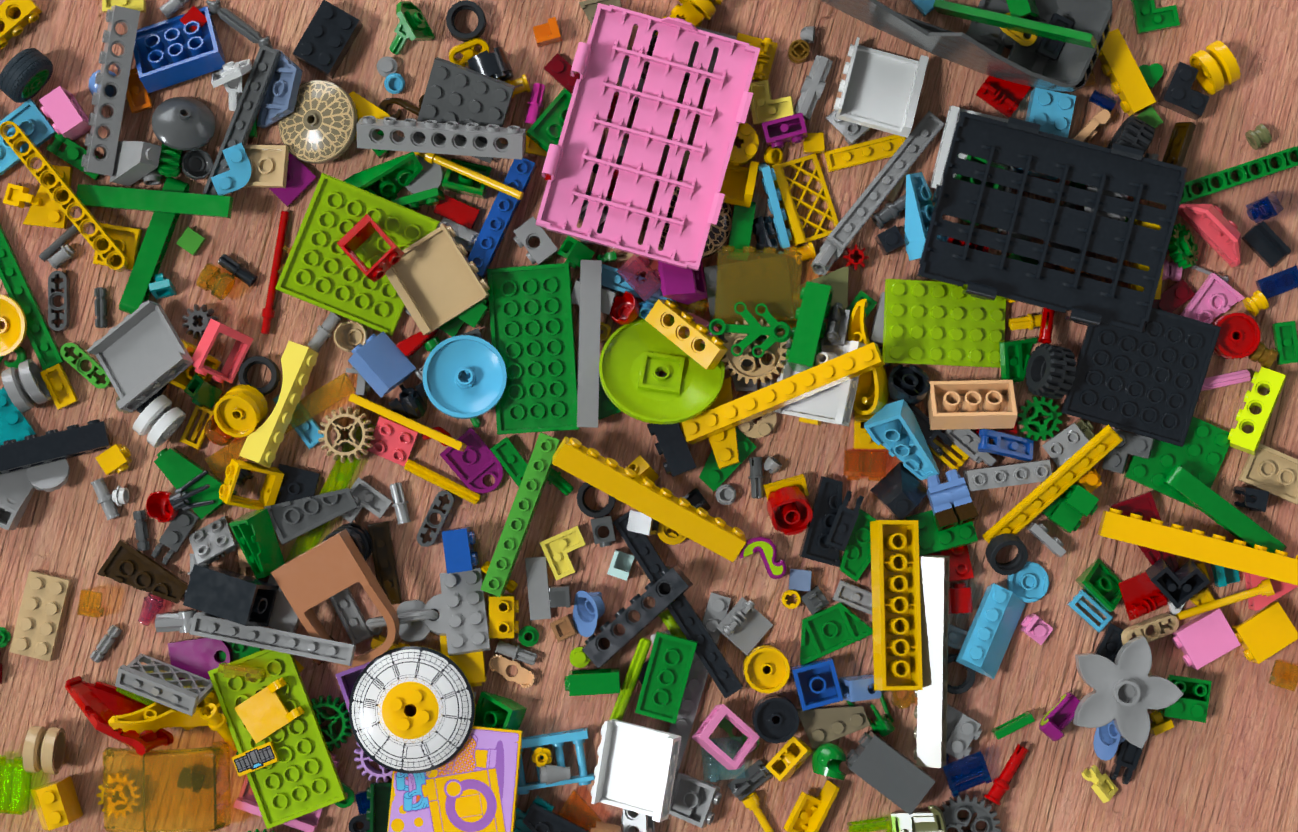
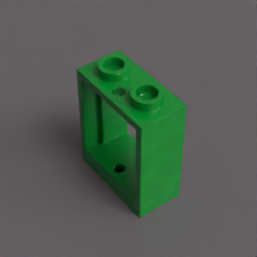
M619 668L569 671L568 676H565V691H569V696L620 693L621 690Z

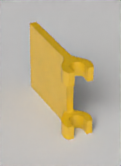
M283 677L277 679L234 708L256 744L305 713L301 706L288 712L276 693L277 690L287 684Z

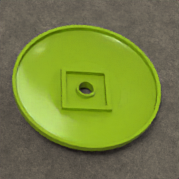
M671 316L670 318L671 325H673L674 323L673 316ZM641 317L635 319L632 323L621 326L609 337L602 349L599 361L600 381L610 401L630 417L652 424H675L700 415L718 397L725 374L724 362L720 361L714 370H706ZM701 343V349L704 350L705 344ZM658 371H664L667 375L665 377H659L656 375V373Z

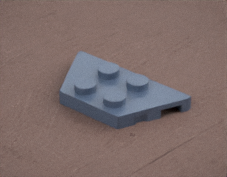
M280 51L282 53L260 108L257 126L261 128H266L294 112L297 102V94L303 71L282 51Z

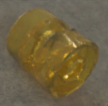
M208 263L201 271L196 285L205 291L211 290L213 296L224 300L233 288L236 278L227 272L221 273L220 268L212 263Z

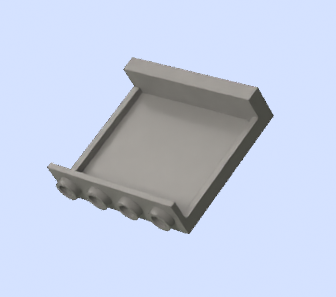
M150 300L143 302L137 310L127 315L120 324L111 328L104 337L95 341L93 346L87 350L88 353L96 355L120 398L116 402L119 409L131 413L194 363L161 305Z

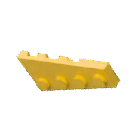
M731 377L724 379L718 397L704 412L733 401ZM736 427L708 438L719 469L739 463Z

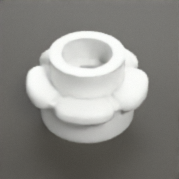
M117 486V490H113L112 500L116 502L117 506L128 503V488Z

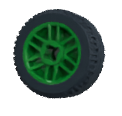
M35 48L22 50L3 68L0 74V90L16 103L26 102L33 98L49 81L53 72L52 62Z

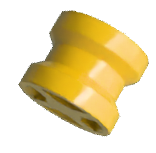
M1259 290L1255 291L1253 296L1243 299L1245 308L1252 316L1258 315L1262 309L1266 310L1269 308L1266 297Z

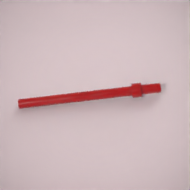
M281 211L266 305L262 310V334H269L271 320L274 319L275 310H273L277 291L275 288L279 279L290 214L287 211Z

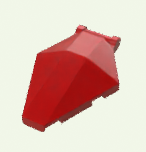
M81 676L66 681V690L94 728L135 749L140 756L147 754L149 750L162 745L168 746L174 742L173 735L164 728H160L155 733L152 730H145L138 734L135 730L123 732L121 728L114 730L108 723L112 716L138 711L151 705L154 701L142 696L139 697V700L126 696V690L97 681L94 685L83 681Z

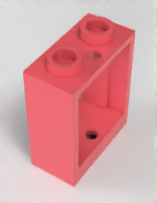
M210 319L192 356L194 362L192 366L196 367L195 372L206 376L209 373L213 375L211 379L223 384L225 380L232 384L254 339ZM219 332L236 340L221 372L204 365Z

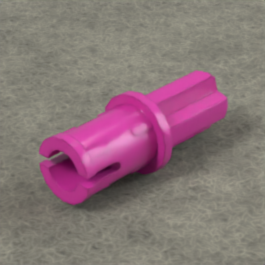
M534 83L531 99L527 103L529 108L525 123L533 125L540 116L541 107H544L542 102L546 88L543 84Z

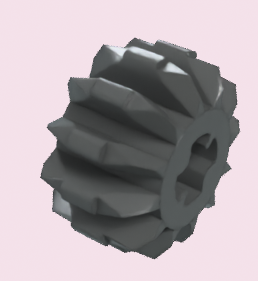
M195 304L194 311L190 308L187 309V312L190 314L189 316L183 315L182 318L188 320V322L182 324V326L188 328L186 334L191 335L193 333V338L198 339L199 336L202 338L210 319L216 321L218 317L211 316L214 310H207V305L203 304L200 308L199 305ZM198 318H202V319H203V320H202V323H203L202 326L197 325V324L199 323L198 320H197Z

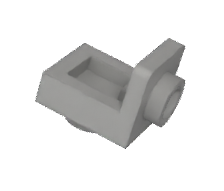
M353 366L352 369L346 368L347 373L358 374L356 395L367 396V392L371 391V386Z

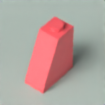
M1244 572L1246 590L1258 587L1262 580L1270 579ZM1270 579L1275 595L1268 597L1266 595H1258L1248 598V607L1250 610H1260L1298 586Z

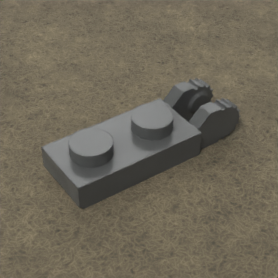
M179 509L177 516L171 521L161 536L151 556L154 558L159 556L166 545L170 550L164 556L162 563L167 565L174 554L179 551L200 519L198 515L190 510L183 511V509Z

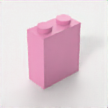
M1220 608L1199 615L1178 627L1172 633L1174 636L1172 638L1173 643L1178 649L1181 648L1184 656H1182L1184 662L1188 667L1191 666L1196 670L1241 645Z

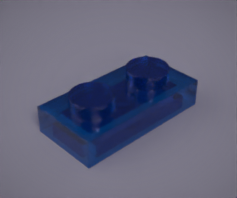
M1297 266L1255 281L1258 290L1268 299L1297 288Z

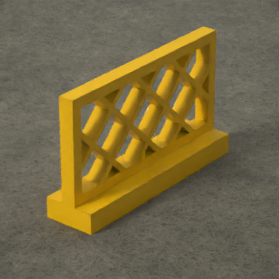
M816 153L782 164L772 165L770 169L774 168L777 179L773 182L775 189L779 188L782 200L779 201L781 209L784 208L787 220L784 223L786 229H790L792 247L827 237L832 230L827 231L821 227L825 218L833 222L834 228L839 222ZM811 159L814 165L812 174L802 169L804 162ZM790 166L797 170L793 180L785 176L783 168ZM799 172L810 177L806 186L795 181ZM812 179L820 183L821 188L818 193L808 188ZM793 184L803 189L799 199L791 194L790 190ZM806 191L816 196L812 206L802 201ZM819 198L827 204L825 213L814 208ZM800 204L810 209L806 219L798 215L797 209ZM812 211L823 216L819 225L808 220ZM806 224L816 228L812 237L806 238L804 228Z

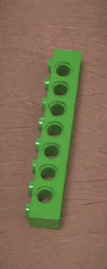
M545 433L539 434L480 590L497 597L504 595L552 469V457L561 444V439Z

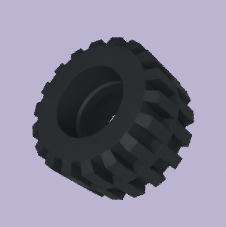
M1132 115L1122 123L1107 148L1111 149L1112 143L1143 150L1145 154L1154 137L1155 128Z
M1050 344L1037 346L1035 351L1032 352L1026 367L1025 376L1028 390L1034 395L1052 399H1061L1064 395H1067L1075 380L1076 359H1074V353L1070 349Z

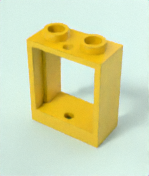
M232 458L230 464L226 467V477L224 483L220 486L219 498L225 504L254 510H261L265 506L275 505L284 473L275 467L270 466V468L256 463ZM241 469L267 474L258 500L232 495Z

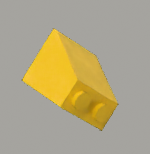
M71 776L30 789L42 829L50 831L68 825L83 816Z

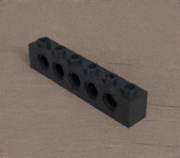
M677 565L672 568L670 566L665 568L660 573L662 577L657 582L652 580L645 587L647 591L644 594L640 595L638 593L629 601L631 605L627 609L623 607L614 615L616 619L612 623L607 621L599 628L602 632L597 636L593 634L584 642L586 646L582 650L597 668L606 664L693 585ZM663 583H668L670 585V593H665L663 591ZM649 596L655 599L654 607L649 606L647 603ZM633 610L640 613L639 621L632 617ZM618 624H622L625 627L624 634L618 632ZM603 637L610 641L609 648L602 644Z

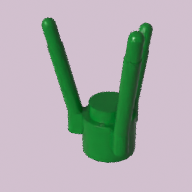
M881 692L882 697L880 701L886 716L880 715L875 705L871 704L870 707L877 719L874 721L875 724L869 718L868 720L875 733L879 732L881 737H884L893 732L895 726L893 725L894 719ZM847 701L849 706L854 705L852 702Z

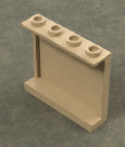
M444 223L440 224V227L404 249L403 252L405 254L401 257L400 261L391 266L385 273L423 335L430 334L490 296L488 292L490 287L484 279L480 280L477 272H479L477 266L473 261L469 262L465 256L468 254L462 243L458 244L454 237L457 235L451 225L447 226Z

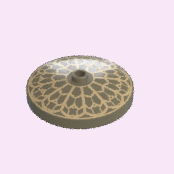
M313 80L301 84L294 112L279 120V133L283 144L289 147V152L293 156L308 163L324 164L336 160L348 150L356 136L358 114L355 103L343 88L334 83L324 80Z

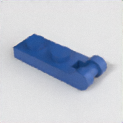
M989 429L979 430V437L981 438L978 444L979 452H989L1027 462L1033 460L1034 440ZM989 439H993V444H989Z

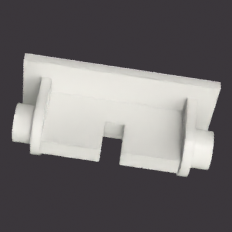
M443 217L442 222H439L437 228L442 223L447 226L451 225L457 235L454 237L457 243H462L465 249L471 252L479 233Z

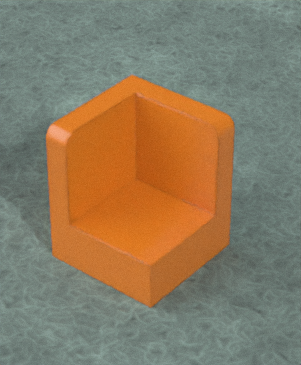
M556 17L547 19L548 23L533 27L538 47L562 41Z

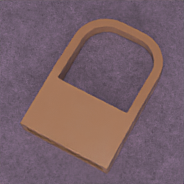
M347 529L271 572L309 635L327 640L331 639L312 610V607L349 586L360 582L386 621L388 628L387 638L384 643L365 654L354 656L352 666L335 664L343 667L361 666L385 653L395 643L400 628L398 615Z

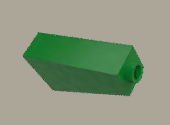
M175 448L163 449L157 454L158 458L154 461L176 489L181 488L206 470ZM209 471L204 477L185 490L189 493L206 484L210 485L208 489L191 496V502L189 503L215 501L211 505L192 508L201 520L206 519L225 504L219 498V489L224 482ZM234 489L232 495H236V494H237V491H236L235 489Z

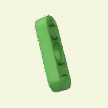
M65 343L61 347V357L96 388L106 389L112 384L103 367L79 345ZM75 348L73 352L80 358L77 360L74 356H67L69 353L67 349ZM84 360H89L92 364V368L87 372L81 368ZM96 371V373L100 376L105 375L106 377L104 379L106 383L99 384L98 382L100 379L96 375L92 374Z

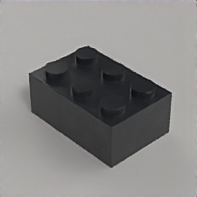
M323 0L292 54L300 61L333 78L363 24L359 19Z
M678 423L647 424L651 436L656 435L658 440L655 446L659 455L663 454L666 462L663 465L667 475L671 473L674 477L696 468Z

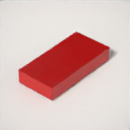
M444 194L445 199L439 201L434 213L472 230L480 210Z

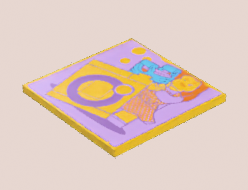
M473 726L466 744L454 758L444 765L423 773L408 774L393 771L387 832H514L523 730Z

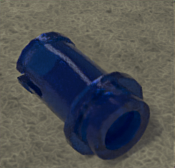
M1094 90L1089 99V102L1109 112L1113 110L1117 101L1113 100L1114 97L1110 98L1097 90Z

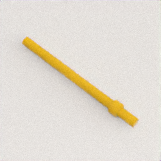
M414 152L415 155L424 158L426 162L441 165L518 200H521L524 195L523 192L438 156V154Z

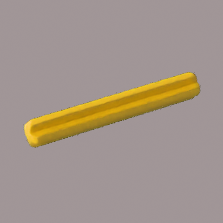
M408 460L404 466L405 470L473 504H477L481 498L480 494L412 460Z

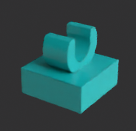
M163 273L155 274L156 282L150 283L149 289L156 300L176 295L175 286L170 279L164 277Z

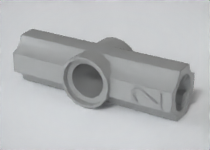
M816 55L810 73L806 76L800 91V98L794 109L795 114L803 113L804 119L810 120L817 100H820L826 85L825 80L833 62L829 58Z
M197 610L156 614L155 628L157 632L179 631V633H190L194 614L221 618L205 612H197Z

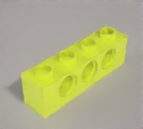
M1262 366L1259 372L1255 371L1251 381L1254 384L1251 391L1247 390L1243 402H1246L1243 410L1239 409L1236 416L1238 424L1235 429L1231 428L1228 435L1230 447L1255 455L1286 381V375ZM1265 387L1270 392L1263 396L1258 393V390ZM1258 406L1262 411L1255 415L1250 412V409ZM1246 425H1251L1254 430L1247 434L1242 431V428Z

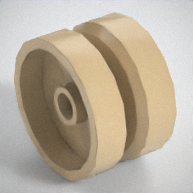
M31 726L29 728L23 747V767L26 772L38 773L42 769L45 774L59 773L66 750V735L63 728L51 727L48 731L44 726Z

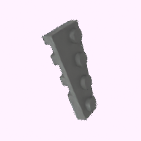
M346 488L265 506L264 509H268L272 525L281 544L284 545L357 508L358 505L350 489Z

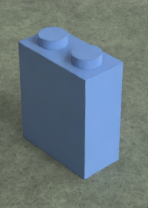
M384 331L377 336L375 334L371 335L365 341V345H357L351 351L353 355L348 360L381 398L408 379L416 370V367Z

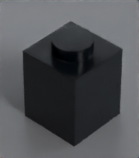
M896 225L875 237L884 256L905 244Z

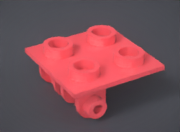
M380 416L373 433L375 439L370 442L373 446L372 448L368 447L367 451L405 466L419 433Z

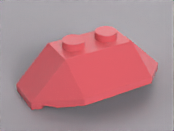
M1212 204L1179 205L1177 213L1231 268L1241 263V233L1237 230L1238 227L1233 221L1227 220L1223 216V211L1218 206H1213Z

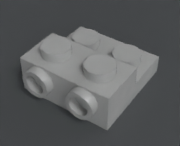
M948 704L946 753L961 760L962 757L967 758L969 755L971 741L979 738L982 729H980L981 724Z
M678 773L672 791L669 814L700 828L707 827V824L711 825L715 816L712 810L714 805L719 804L722 794L719 793L720 787L686 774Z

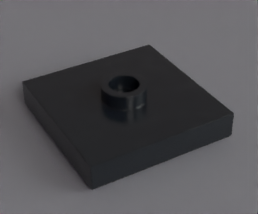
M279 464L278 469L284 473V477L275 504L315 496L320 473Z

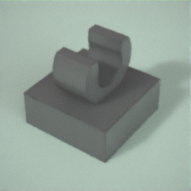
M815 586L810 592L800 597L812 615L829 604L818 586Z

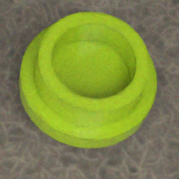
M576 647L570 653V662L577 668L585 667L590 661L589 657L582 650L584 647Z

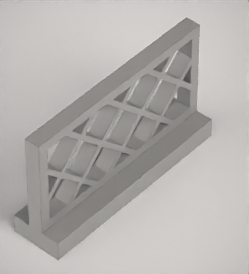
M142 653L127 666L121 665L119 667L115 686L190 716L196 712L198 704L214 689L211 680Z

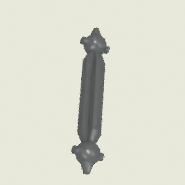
M220 0L206 1L211 15L217 13L221 20L251 42L257 43L259 47L264 45L274 49L269 40L270 37L262 38L257 30L227 8H222Z

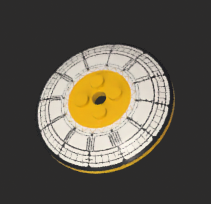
M421 646L399 647L376 657L358 676L349 702L350 725L355 739L362 750L379 765L392 771L408 774L434 770L454 758L466 744L471 734L476 712L474 693L463 670L445 654ZM408 704L416 707V714L414 716L406 714L405 708Z

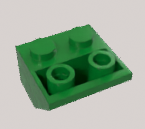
M1169 674L1167 680L1175 684L1182 691L1183 695L1169 707L1158 709V712L1165 717L1206 723L1212 681Z

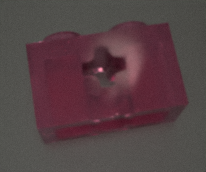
M634 254L617 272L644 301H648L661 289L660 274L658 269L653 270L649 264L651 262L648 258ZM639 271H640L641 273H642V272H646V273H647V274L645 275V278H646V279H643V280H640V279H639V277L641 276V274L639 273Z

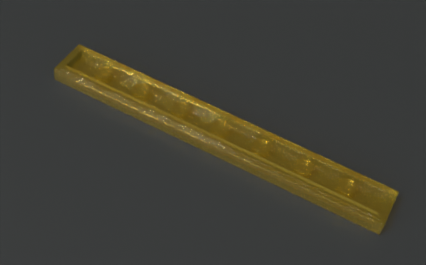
M343 373L301 399L294 410L292 420L288 424L284 435L354 393L356 388L348 375ZM247 436L238 438L205 459L215 477L226 471V467L230 464L232 458L245 460V458L239 455Z

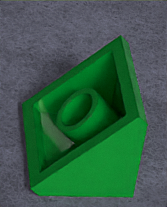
M451 159L452 162L490 178L491 167ZM447 169L442 181L444 190L485 199L488 186L450 169Z
M1099 558L1075 580L1106 611H1114L1122 598L1118 585L1122 581Z

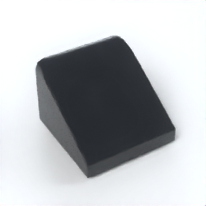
M697 488L683 497L696 508L701 507L706 511L711 508Z

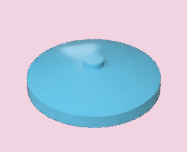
M460 335L448 338L439 343L430 352L424 364L423 385L431 403L448 416L470 419L484 415L497 405L505 391L507 382L505 363L497 349L479 337Z

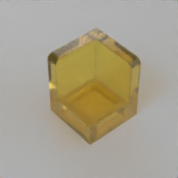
M82 589L77 615L95 618L102 617L105 609L101 608L103 594L91 591V589Z
M1275 660L1269 684L1295 691L1298 682V666Z

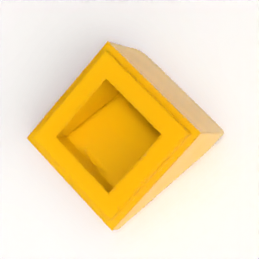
M807 133L808 137L804 138L805 141H803V154H824V134Z

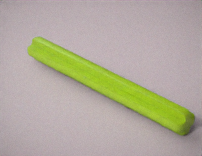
M641 638L609 720L616 719L622 721L652 643L647 638Z

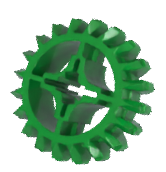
M320 695L319 702L316 698L311 699L312 707L317 712L316 716L319 726L324 722V718L326 720L329 719V721L334 718L328 725L329 728L327 726L320 727L321 731L330 736L331 739H325L328 750L333 751L334 745L339 749L341 742L345 744L348 742L345 736L351 737L353 734L348 730L352 729L349 723L350 718L347 715L349 712L348 709L345 711L343 708L346 706L345 701L341 705L338 704L340 697H337L332 702V695H328L326 701L324 695ZM322 707L333 708L338 713L329 715ZM342 719V730L339 736H337L335 733V723Z

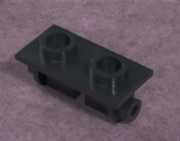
M760 216L754 219L752 229L756 235V252L760 259L777 256V253H779L776 238L769 239V235L775 234L773 220H771L770 216Z

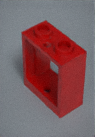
M368 214L337 242L357 267L374 283L381 279L391 266L397 264L405 254ZM377 231L391 249L369 269L354 251Z

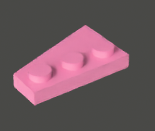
M1210 273L1183 310L1181 316L1210 324L1213 322V319L1228 311L1231 306L1240 302L1245 297L1215 273Z

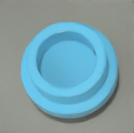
M391 73L385 78L384 86L389 93L398 94L403 91L405 80L400 74Z

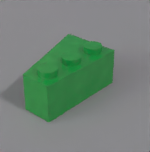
M267 508L248 512L229 523L256 579L269 576L271 572L285 564Z

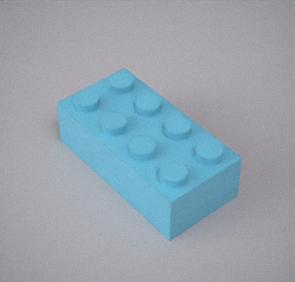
M1035 88L1030 94L1025 121L1040 124L1039 131L1068 138L1076 96ZM1016 168V173H1023V169ZM1028 171L1027 174L1030 176L1045 178L1054 181L1058 179L1056 177L1032 171Z

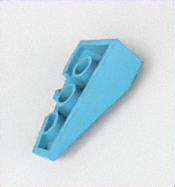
M922 172L906 175L904 241L909 261L921 258L934 208L931 202L932 193ZM941 235L937 236V240L944 242L949 238Z
M904 399L886 404L864 423V428L877 445L881 444L888 450L889 455L892 457L896 456L901 460L903 466L917 478L924 480L927 477L940 474L916 417Z

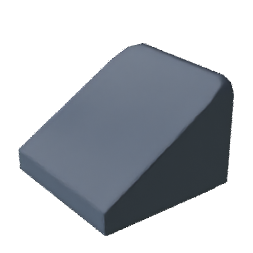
M790 569L788 589L810 592L812 571Z

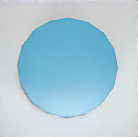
M1027 561L1019 572L1008 575V590L1013 592L1023 602H1036L1047 593L1049 576L1038 563Z

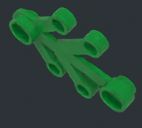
M737 302L734 306V311L736 314L741 315L749 325L725 324L722 319L718 318L713 319L709 324V330L715 336H721L724 333L749 334L738 344H734L731 347V353L735 357H740L744 349L761 335L769 337L761 345L753 347L752 355L755 358H762L765 351L775 342L783 343L791 337L790 326L786 322H777L763 303L755 307V312L758 316L763 317L770 327L761 326L747 310L746 304L743 302ZM738 305L744 306L745 309L743 312H738L736 310ZM760 306H763L766 309L763 314H760L757 311V309ZM720 324L722 326L721 331H715L714 326ZM784 329L785 334L779 336L777 335V330ZM737 346L741 348L739 354L733 352V349ZM760 348L762 349V354L755 355L754 350Z

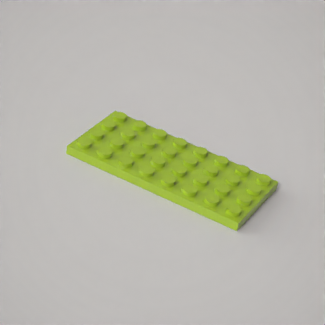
M264 649L208 671L238 753H243L272 741L279 761L246 774L267 829L347 798L292 654ZM283 677L287 684L277 690L276 693L288 712L301 706L305 713L256 744L234 708L277 679Z

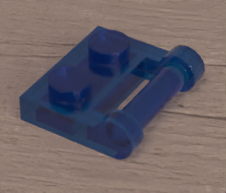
M981 751L942 767L953 797L982 783L988 784L992 782Z

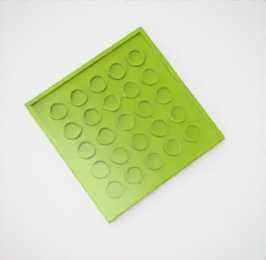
M322 172L275 289L393 336L405 307L404 303L386 274L374 283L357 267L337 242L368 214L403 251L436 230L440 221ZM375 231L354 252L370 269L391 247Z

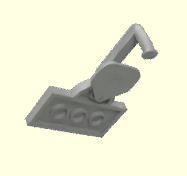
M481 568L449 574L440 573L442 594L433 596L426 604L420 600H412L401 603L397 608L400 624L399 635L405 642L422 641L430 632H433L437 635L446 636L449 656L491 650L484 591L480 590L483 584ZM383 616L369 618L366 621V625L374 635H379L382 632V627L387 626Z

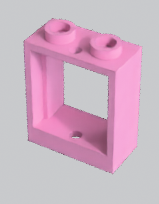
M724 704L716 705L692 736L693 740L727 770L741 768L745 763L744 758L756 748V742L760 738L757 733ZM724 717L748 737L733 759L709 739Z

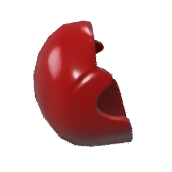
M625 291L622 296H616L610 310L613 321L622 325L632 323L639 316L640 305L637 298L628 291Z
M157 491L149 495L146 502V510L150 518H155L158 522L162 523L171 522L175 519L179 510L176 511L170 503L169 496L172 495L171 492Z

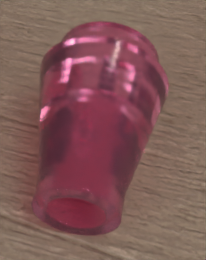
M151 593L144 597L138 622L149 626L156 614L163 608V598L154 596Z

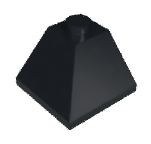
M901 462L870 490L897 520H903L927 495L926 488Z

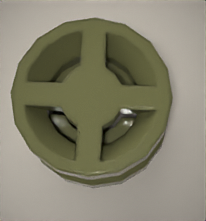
M1259 124L1255 130H1249L1245 133L1248 143L1255 150L1261 148L1263 143L1267 144L1272 141L1270 132L1263 124Z

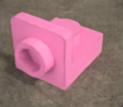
M1033 613L1031 616L1027 615L1021 622L1022 627L1020 630L1040 645L1044 643L1053 631L1051 626Z

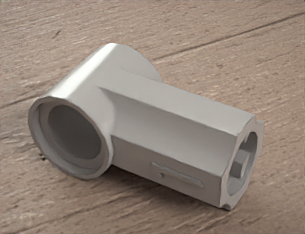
M827 239L810 265L813 272L817 275L825 276L834 261L836 262L843 253V251H840Z

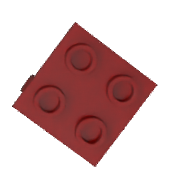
M988 76L975 95L1009 118L1018 108L1031 87Z
M967 545L930 554L950 556L949 582L974 579Z
M1146 571L1118 583L1129 621L1166 606L1170 602L1150 580Z

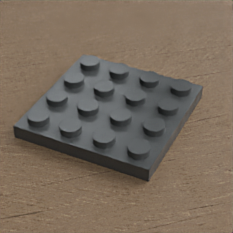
M436 57L417 121L436 120L437 123L455 121L462 125L477 123L479 126L497 124L499 127H503L515 86ZM416 132L418 137L425 138L422 132ZM437 133L439 139H446L443 134ZM457 135L459 140L467 141L465 136ZM478 136V139L481 142H487V139L485 137ZM472 156L474 158L480 159L488 163H491L493 160L492 157Z

